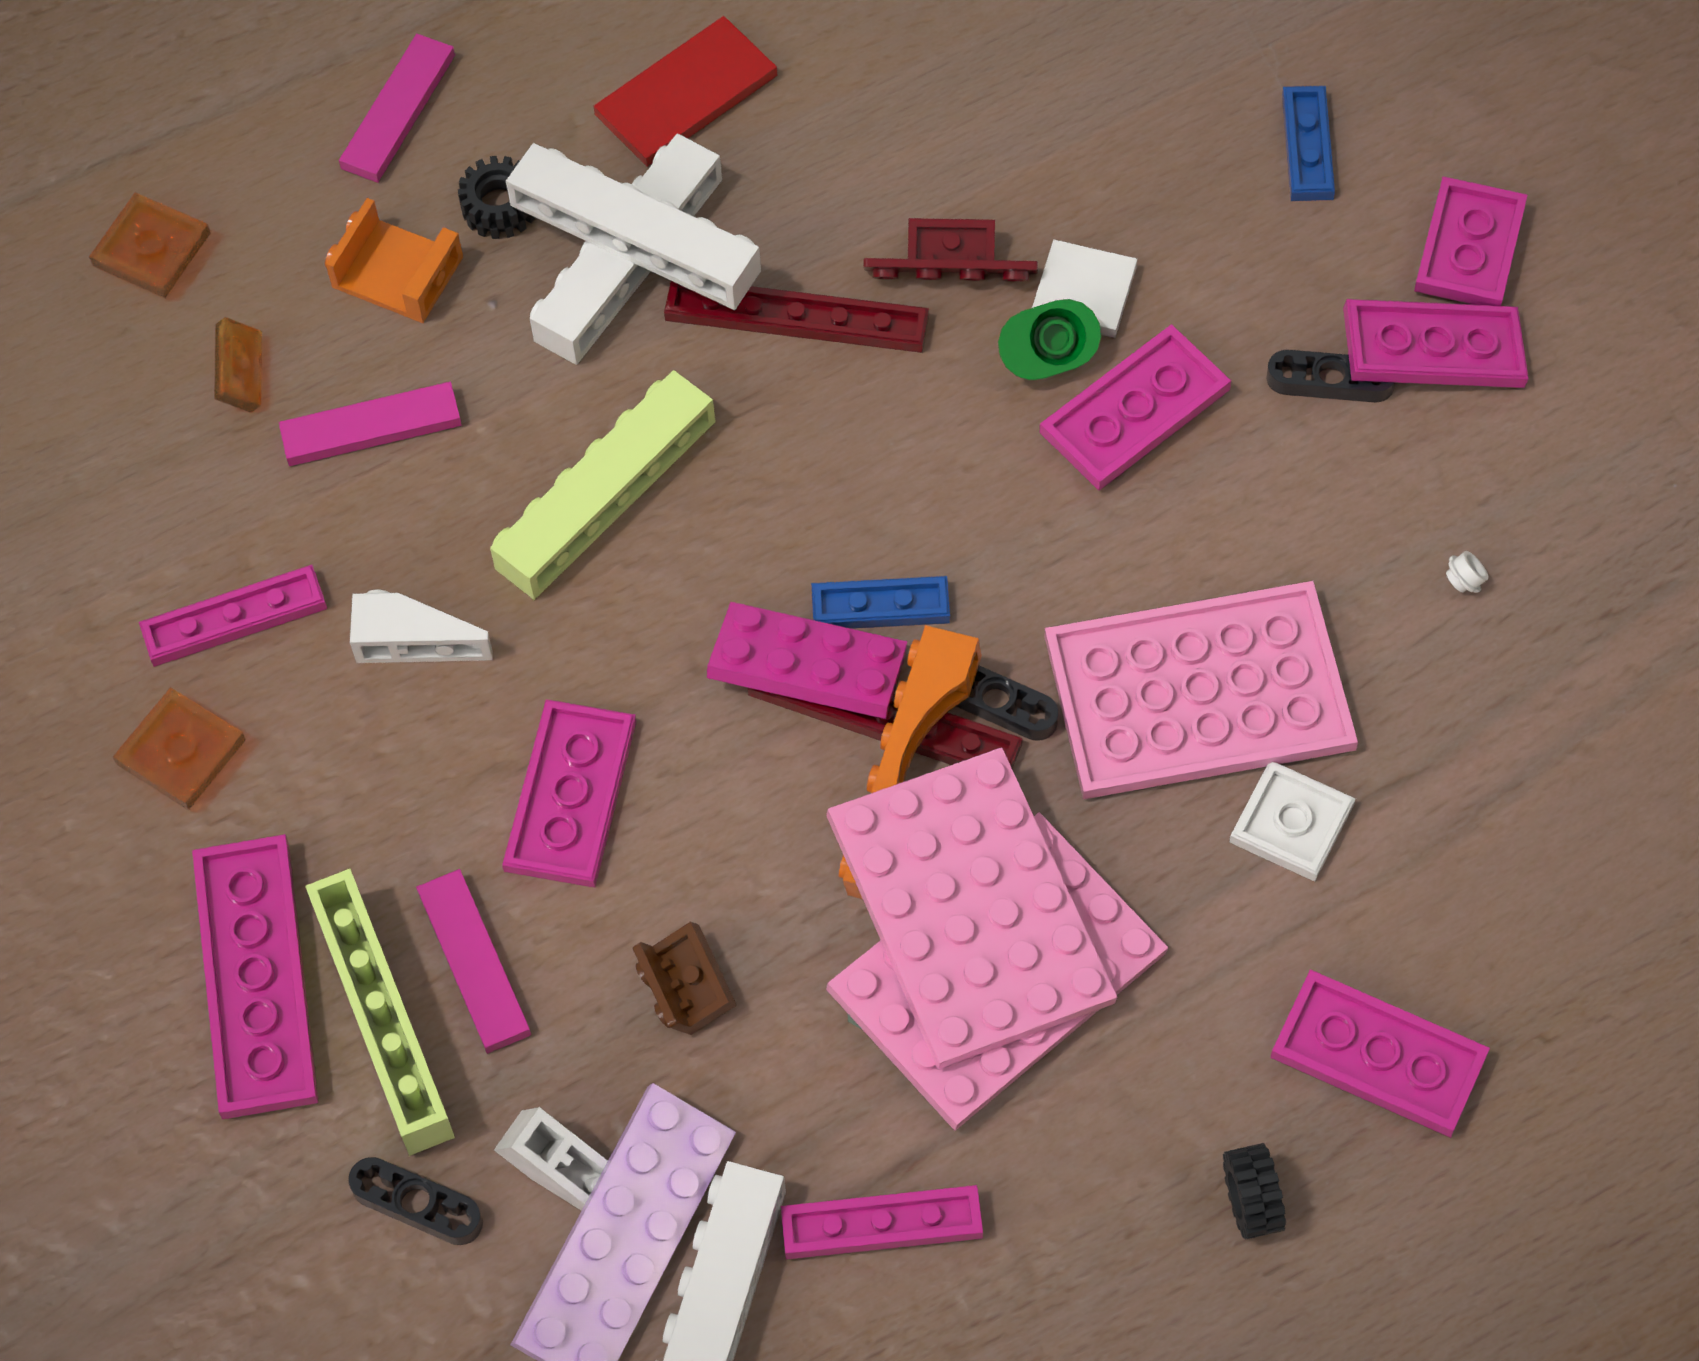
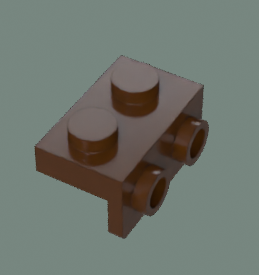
M690 921L653 946L640 942L633 947V951L638 959V963H636L637 973L641 980L651 988L657 1001L654 1005L655 1012L667 1028L692 1035L737 1006L700 925Z

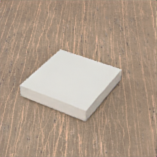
M1053 239L1032 308L1063 299L1082 302L1097 317L1100 323L1101 335L1116 338L1137 268V259Z
M1276 762L1268 763L1230 836L1229 843L1315 882L1354 806L1355 798Z

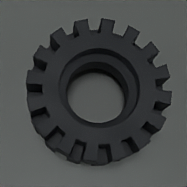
M489 156L490 164L485 165L483 159L476 161L477 170L475 171L469 166L465 170L466 178L461 177L459 180L460 189H458V197L464 221L467 220V225L472 231L477 227L478 235L485 237L487 232L490 231L492 239H499L500 232L505 231L507 238L514 236V228H517L522 233L527 229L525 221L532 224L535 217L510 206V201L497 206L483 203L482 198L487 193L498 189L507 190L506 180L520 162L518 160L513 166L512 157L504 156L503 163H498L497 156Z
M1264 1143L1225 1151L1223 1154V1170L1226 1174L1224 1176L1225 1184L1228 1187L1229 1201L1232 1203L1233 1216L1236 1217V1225L1241 1232V1236L1246 1240L1285 1231L1286 1219L1284 1214L1286 1213L1285 1206L1282 1203V1190L1279 1188L1277 1172L1275 1173V1164L1273 1159L1270 1158L1268 1147Z

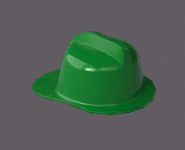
M1063 299L1021 311L1009 318L1002 327L998 339L999 356L1009 371L1023 379L1037 380L1078 368L1093 357L1098 350L1101 340L1100 323L1094 312L1079 301Z

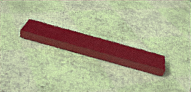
M671 281L664 317L665 321L922 353L929 319V308L751 286L737 308L733 310Z
M748 688V696L881 741L887 722L894 723L898 708L894 707L895 694H893L887 717L883 719ZM947 712L929 730L915 753L953 765L1003 748L1013 769L1022 747L1023 738Z

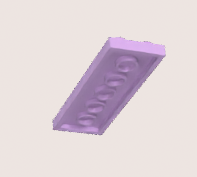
M654 1083L649 1085L510 1345L537 1361H618L736 1132Z

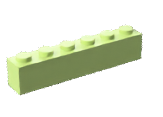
M674 370L665 379L654 382L646 392L645 398L633 410L628 409L624 411L616 421L615 427L603 439L598 438L593 441L587 448L585 456L573 468H566L557 477L554 486L542 498L538 497L531 501L526 507L523 516L511 528H504L498 533L490 547L495 570L535 600L715 423L713 399Z
M351 869L306 885V890L409 1156L455 1138Z

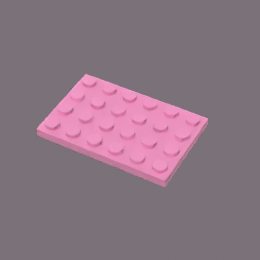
M1313 581L1045 628L1044 637L1083 799L1267 767L1268 763L1271 762L1284 764L1356 751L1357 749L1356 733Z
M1003 748L828 809V821L937 1069L1115 1004L1117 1000L1115 990Z
M1039 812L1034 816L1115 993L1118 995L1166 954L1168 947ZM881 940L829 981L826 988L831 996L955 1131L1097 1012L1088 1013L971 1058L937 1069Z

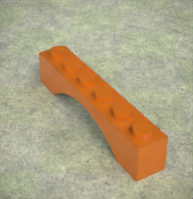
M925 625L921 640H913L907 661L908 666H911L907 682L901 680L897 687L894 707L898 708L894 723L887 722L884 727L880 749L885 751L880 766L873 765L867 781V792L874 793L905 782L906 772L915 751L929 730L950 709L969 697L982 657L979 638ZM843 855L839 868V878H843L848 896L863 899Z

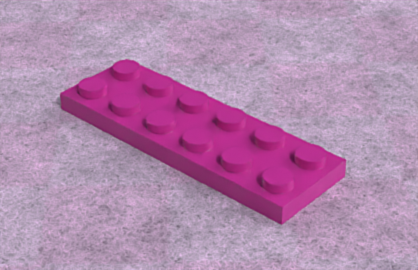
M286 834L192 850L218 1110L222 1120L319 1103L290 850Z

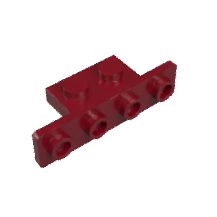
M909 218L908 259L864 258L863 268L864 271H873L872 278L898 279L899 272H916V279L941 280L942 273H959V280L983 281L985 280V273L1003 274V281L1025 282L1029 281V274L1038 273V261L994 260L995 220Z

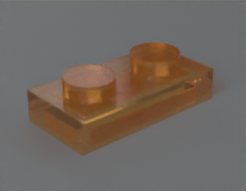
M224 317L215 324L214 399L252 413L261 406L262 331Z

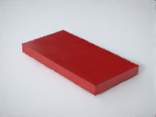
M722 16L593 106L594 115L648 167L653 163L655 154L663 145L667 146L677 133L687 139L778 76L777 66L725 16Z

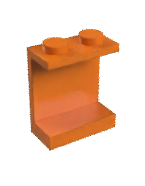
M366 198L359 211H354L349 217L346 232L338 245L334 244L329 249L325 260V267L327 268L332 288L424 323L463 259V252L457 232L443 227L435 241L379 220L375 201Z

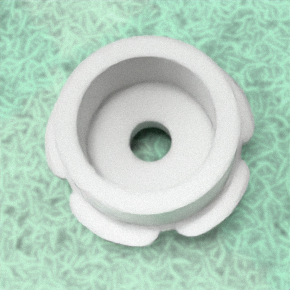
M1464 551L1458 557L1452 555L1449 558L1448 564L1450 569L1446 571V575L1451 584L1462 593L1466 590L1474 593L1480 592V585L1488 580L1487 571L1482 563L1469 551Z

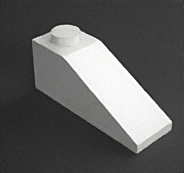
M377 589L370 590L364 594L352 595L350 645L356 663L493 660V650L488 631L400 593H390Z
M540 1107L522 1110L494 1149V1151L530 1179L581 1211L608 1160Z

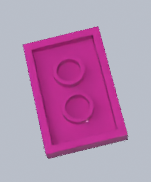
M1443 176L1414 291L1474 305L1501 306L1528 195Z

